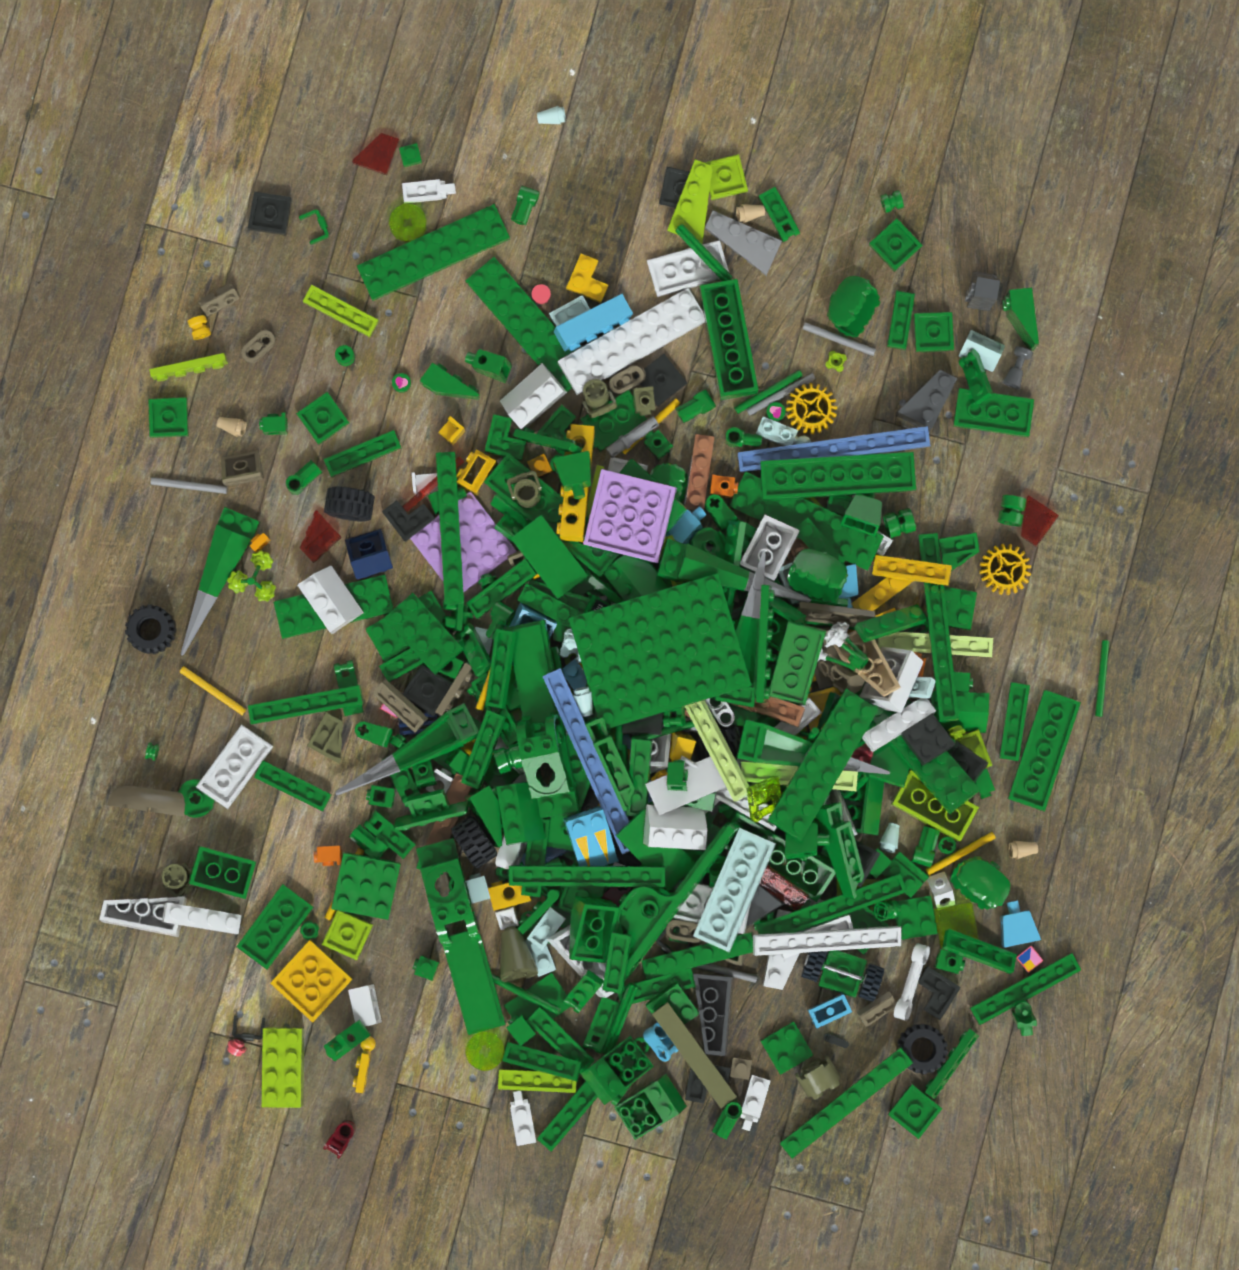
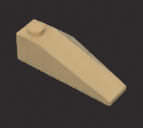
M856 630L848 634L851 641L862 652L867 654L869 658L862 670L856 668L855 672L883 697L901 688L875 639L864 643ZM846 641L844 642V644L855 651ZM834 644L841 660L850 663L848 658L851 654L844 648Z

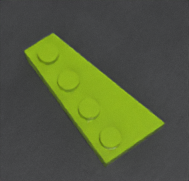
M696 159L694 160L668 226V232L678 235L675 230L680 224H683L701 244L703 243L713 166Z

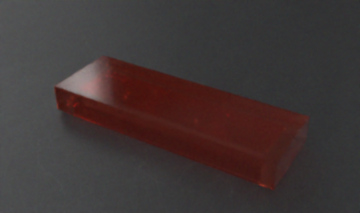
M766 866L759 885L793 910H799L808 900L809 895L770 866Z

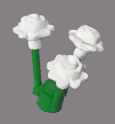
M837 622L825 634L824 639L827 642L825 647L836 644L838 647L844 648L851 654L848 658L850 663L828 656L827 653L823 652L822 648L818 661L820 659L824 661L829 660L855 671L856 668L862 670L869 658L867 654L862 652L851 641L850 636L847 634L850 625L846 622ZM846 641L855 651L844 644V642Z

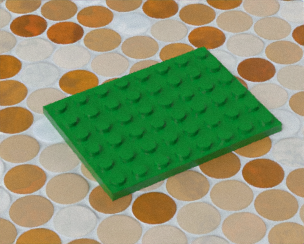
M718 573L568 618L589 690L592 692V700L597 717H604L607 729L752 686Z

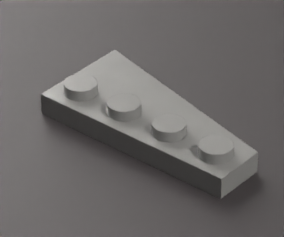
M712 211L705 230L767 276L782 243L781 240L715 211Z

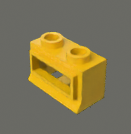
M476 449L475 453L471 452L467 457L466 462L468 464L466 468L459 470L457 484L478 495L480 487L497 462ZM479 456L486 460L471 485L464 481Z

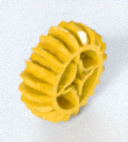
M809 383V389L803 384L801 386L802 391L796 388L795 393L797 395L791 393L790 398L793 400H787V404L792 406L786 408V412H792L787 415V419L794 418L791 425L799 424L796 430L799 431L803 427L804 434L807 433L808 429H810L811 435L814 434L815 429H817L818 433H821V426L827 430L829 428L827 423L832 425L834 421L831 418H836L837 416L836 413L831 412L837 410V406L831 405L836 402V399H829L832 396V392L826 395V387L822 391L819 390L820 384L816 385V389L813 388L812 383ZM805 395H816L812 401L801 398ZM821 399L825 402L827 407L826 415L822 413L823 411L819 408V403ZM815 402H817L814 409L816 410V412L812 411L808 414V416H806L809 409L807 408V406L811 407L812 405H814ZM796 403L800 404V407L804 409L802 418L797 414ZM811 417L822 419L817 423L806 422Z
M1001 544L1000 550L995 545L993 547L994 552L989 549L987 551L989 557L985 555L982 557L986 563H980V566L985 569L979 571L980 574L986 575L981 580L989 581L985 585L986 588L993 585L991 591L995 592L998 588L999 595H1002L1004 590L1006 595H1010L1011 590L1015 594L1018 592L1017 587L1022 590L1024 586L1021 582L1026 584L1029 582L1024 576H1031V573L1026 571L1031 568V565H1025L1030 559L1025 558L1023 560L1022 558L1025 552L1023 551L1018 554V546L1013 551L1012 544H1009L1007 549L1004 544ZM1002 555H1010L1017 561L1008 562ZM996 557L998 569L991 572V562ZM1002 565H1004V567L1013 566L1009 569V571H1007L1009 574H1007L1006 572H997H999L1003 568ZM1020 566L1019 578L1014 582L1013 570ZM994 577H1003L1006 582L1008 581V585L997 582Z

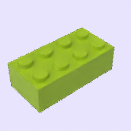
M912 770L908 772L904 788L899 787L890 804L958 842L962 840L979 809L978 806L967 801L949 814Z
M304 1027L263 1028L262 1107L301 1108L303 1106Z

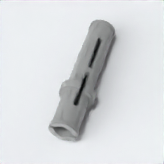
M650 416L646 421L624 436L621 435L616 442L605 448L611 458H614L625 449L628 450L631 448L630 445L658 427L657 420Z

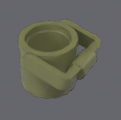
M592 379L586 382L583 387L585 401L582 404L590 418L601 416L617 407L614 396L610 390H607V386L602 380Z
M535 471L524 472L507 480L512 499L515 500L516 498L522 507L532 508L539 503L541 498L540 490L542 488ZM535 477L536 483L529 480V478ZM517 483L513 490L511 485Z
M185 863L182 865H168L162 872L163 886L174 897H183L184 894H187L194 887V885L187 882L189 878L188 871L191 873V868ZM181 888V891L178 894H176L172 890Z

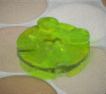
M404 203L392 211L389 218L391 233L399 241H413L422 237L426 231V217L418 206ZM405 219H407V220H408V219H411V220H412V221H411V223H412V226H411V227H410V226H406V227L403 226V225L405 224V223H404V220H405Z
M488 1031L473 1035L465 1049L468 1062L474 1068L481 1071H489L496 1068L502 1061L505 1052L502 1040L496 1034ZM484 1045L491 1050V1052H488L487 1057L479 1052Z

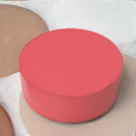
M540 284L533 288L532 299L534 302L545 304L550 300V289L546 285Z

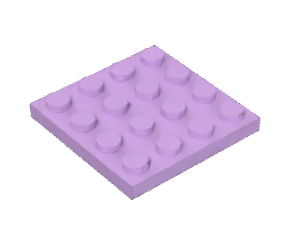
M601 469L583 544L659 563L677 487Z
M471 491L465 498L458 500L463 592L475 585L482 575L492 572L508 560L507 556L517 552L507 538L495 529L496 524ZM438 515L434 521L410 539L443 581L440 515Z

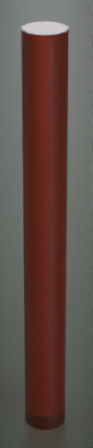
M460 456L455 459L456 469L464 463ZM437 476L402 506L406 512L438 485Z

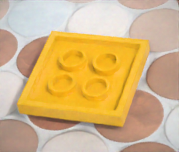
M309 940L270 984L313 1023L353 979L315 943Z

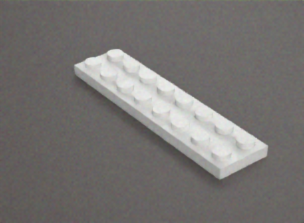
M689 288L560 359L558 364L576 395L583 392V387L589 380L600 379L603 381L705 323L704 313Z

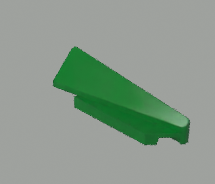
M604 717L586 720L585 726L593 741L595 750L623 811H626L635 786L612 736L608 735Z
M841 802L822 805L815 817L821 834H830L829 846H826L842 894L844 897L854 899L857 896L855 890L858 883L863 881L864 873L851 821H843Z

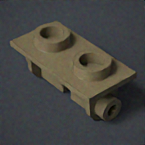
M226 284L216 290L218 293L217 297L212 292L201 298L199 304L207 317L240 299L232 284Z

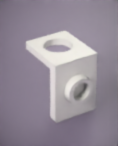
M415 472L412 473L413 492L415 495L438 491L437 473L416 475Z
M444 768L441 771L436 769L434 771L436 781L440 780L444 783V791L446 793L454 780L450 777L452 773ZM433 786L426 787V790L429 792L435 791Z
M945 872L929 876L927 882L933 893L937 910L955 905L953 890ZM950 898L947 903H940L942 899Z

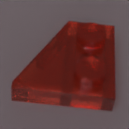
M380 133L353 159L352 163L387 176L399 144V139Z
M1028 495L1021 537L1037 547L1059 515Z
M317 510L313 514L312 523L308 526L306 537L300 546V549L313 563L342 538Z

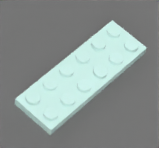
M739 828L695 930L694 937L727 952L731 951L776 843Z

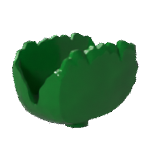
M859 276L845 278L830 297L827 317L840 333H844L846 336L858 337L859 334L864 332V326L869 324L872 315L875 314V308L881 303L878 290L871 286L868 279Z
M662 463L654 467L650 475L660 484L677 487L675 498L682 503L685 499V487H687L688 474L685 473V470L677 464Z
M804 549L794 558L787 580L793 591H801L810 598H822L823 602H835L842 594V588L847 582L848 570L846 565L835 557L830 556L827 552Z
M973 856L959 863L953 869L950 877L953 887L956 890L960 889V893L966 899H970V902L977 903L978 908L981 910L995 909L997 906H1002L1010 893L1011 886L1008 878L999 870L1000 866L997 863L984 860L980 856Z

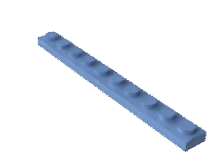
M928 426L738 452L740 472L761 470L760 461L880 454L931 447Z
M561 668L543 675V679L599 804L604 811L621 853L624 854L630 850L615 834L629 820L621 807L595 750Z

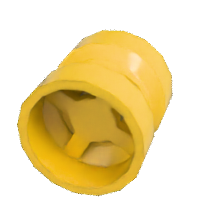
M205 315L196 316L187 321L193 331L191 333L193 340L203 339L211 335L210 328L206 325L207 319Z

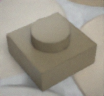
M733 1057L730 1077L749 1080L752 1060Z

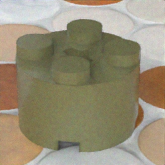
M827 1055L824 1056V1060H821L819 1057L801 1068L802 1073L800 1075L798 1072L795 1074L807 1097H812L813 1100L821 1097L828 1088L831 1090L840 1084L838 1080L841 1076Z

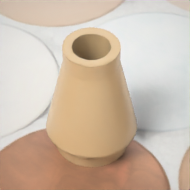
M741 204L739 207H736L737 220L746 223L765 216L764 205Z
M220 416L217 421V427L235 437H242L246 432L247 423L243 419Z
M1013 841L1008 844V853L1010 858L1017 860L1037 854L1038 845L1036 842Z

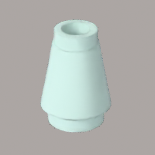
M556 106L537 112L539 124L561 125L562 122H566L564 107Z
M589 687L575 689L573 697L582 717L592 715V692H590Z
M894 823L888 824L879 842L881 850L894 853L895 849H898L899 825Z

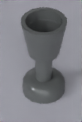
M1017 346L1014 350V354L1018 357L1015 366L1010 368L1002 383L1009 387L1020 389L1023 363L1025 360L1032 358L1033 352Z

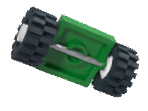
M833 950L828 952L825 961L827 951L808 953L801 977L817 982L821 970H823L818 986L855 998L861 983L858 996L870 1001L875 1000L884 975V968L869 963L863 976L867 963L865 959Z

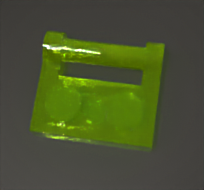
M771 776L746 788L751 820L758 822L772 812L781 797L779 777ZM772 800L771 805L759 810L760 805Z

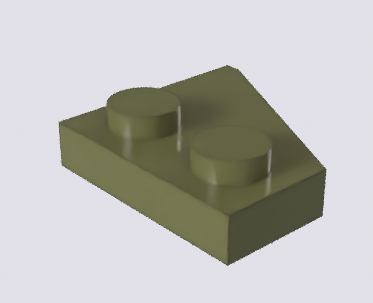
M325 713L307 746L340 764L343 721Z

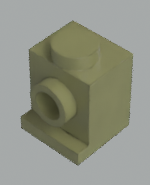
M653 386L634 388L632 393L635 413H640V416L651 415V411L655 410ZM642 398H647L648 404H643Z

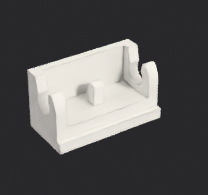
M374 984L348 990L355 1022L360 1019L364 1026L382 1022Z

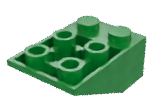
M630 1035L582 1072L581 1075L601 1102L606 1105L654 1066Z
M665 1074L614 1108L634 1140L677 1116L688 1106L668 1075Z

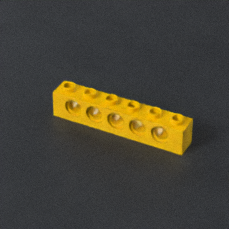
M571 424V430H567L566 438L576 441V444H584L582 452L589 451L592 464L594 426ZM561 485V497H564L563 504H559V515L562 516L561 523H557V534H560L561 540L584 542L589 487L584 488L585 497L578 499L579 502L577 504L571 505L569 500L574 498L573 491H564ZM571 516L577 518L575 523H568L567 519Z

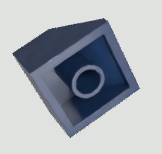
M382 529L345 540L356 579L366 578L393 568Z

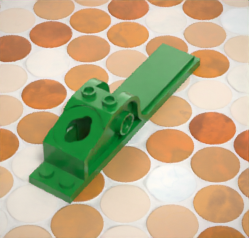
M546 620L507 627V630L516 632L513 665L522 711V720L517 723L516 733L520 758L531 797L538 801L540 818L579 812L565 726L543 679V675L555 670ZM545 723L546 735L535 737L534 725ZM542 763H548L555 772V779L547 787H545L542 781L540 769Z
M736 821L733 823L728 822L722 827L676 891H668L665 887L641 886L624 894L619 900L620 909L616 920L615 932L624 933L626 930V934L632 935L625 980L630 977L664 931L667 924L673 919L741 827Z
M454 838L416 848L431 914L439 941L445 951L468 1035L506 1025ZM443 872H447L454 881V887L446 897L440 896V893L435 888V882ZM465 920L466 931L452 935L449 934V930L446 928L447 924Z

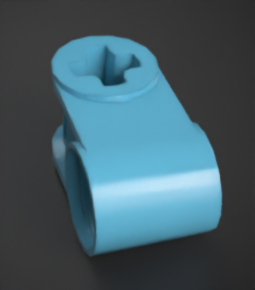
M658 1022L644 1031L643 1037L645 1042L649 1044L660 1060L666 1062L673 1053L679 1051L675 1045L671 1047L673 1042Z

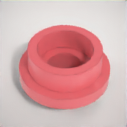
M238 1039L230 1040L227 1044L228 1052L235 1056H241L246 1051L245 1044Z

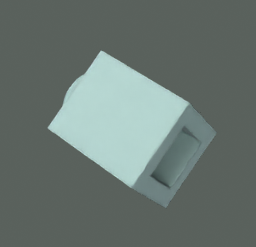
M480 873L469 876L470 880H467L466 884L471 903L490 899L486 877H481Z

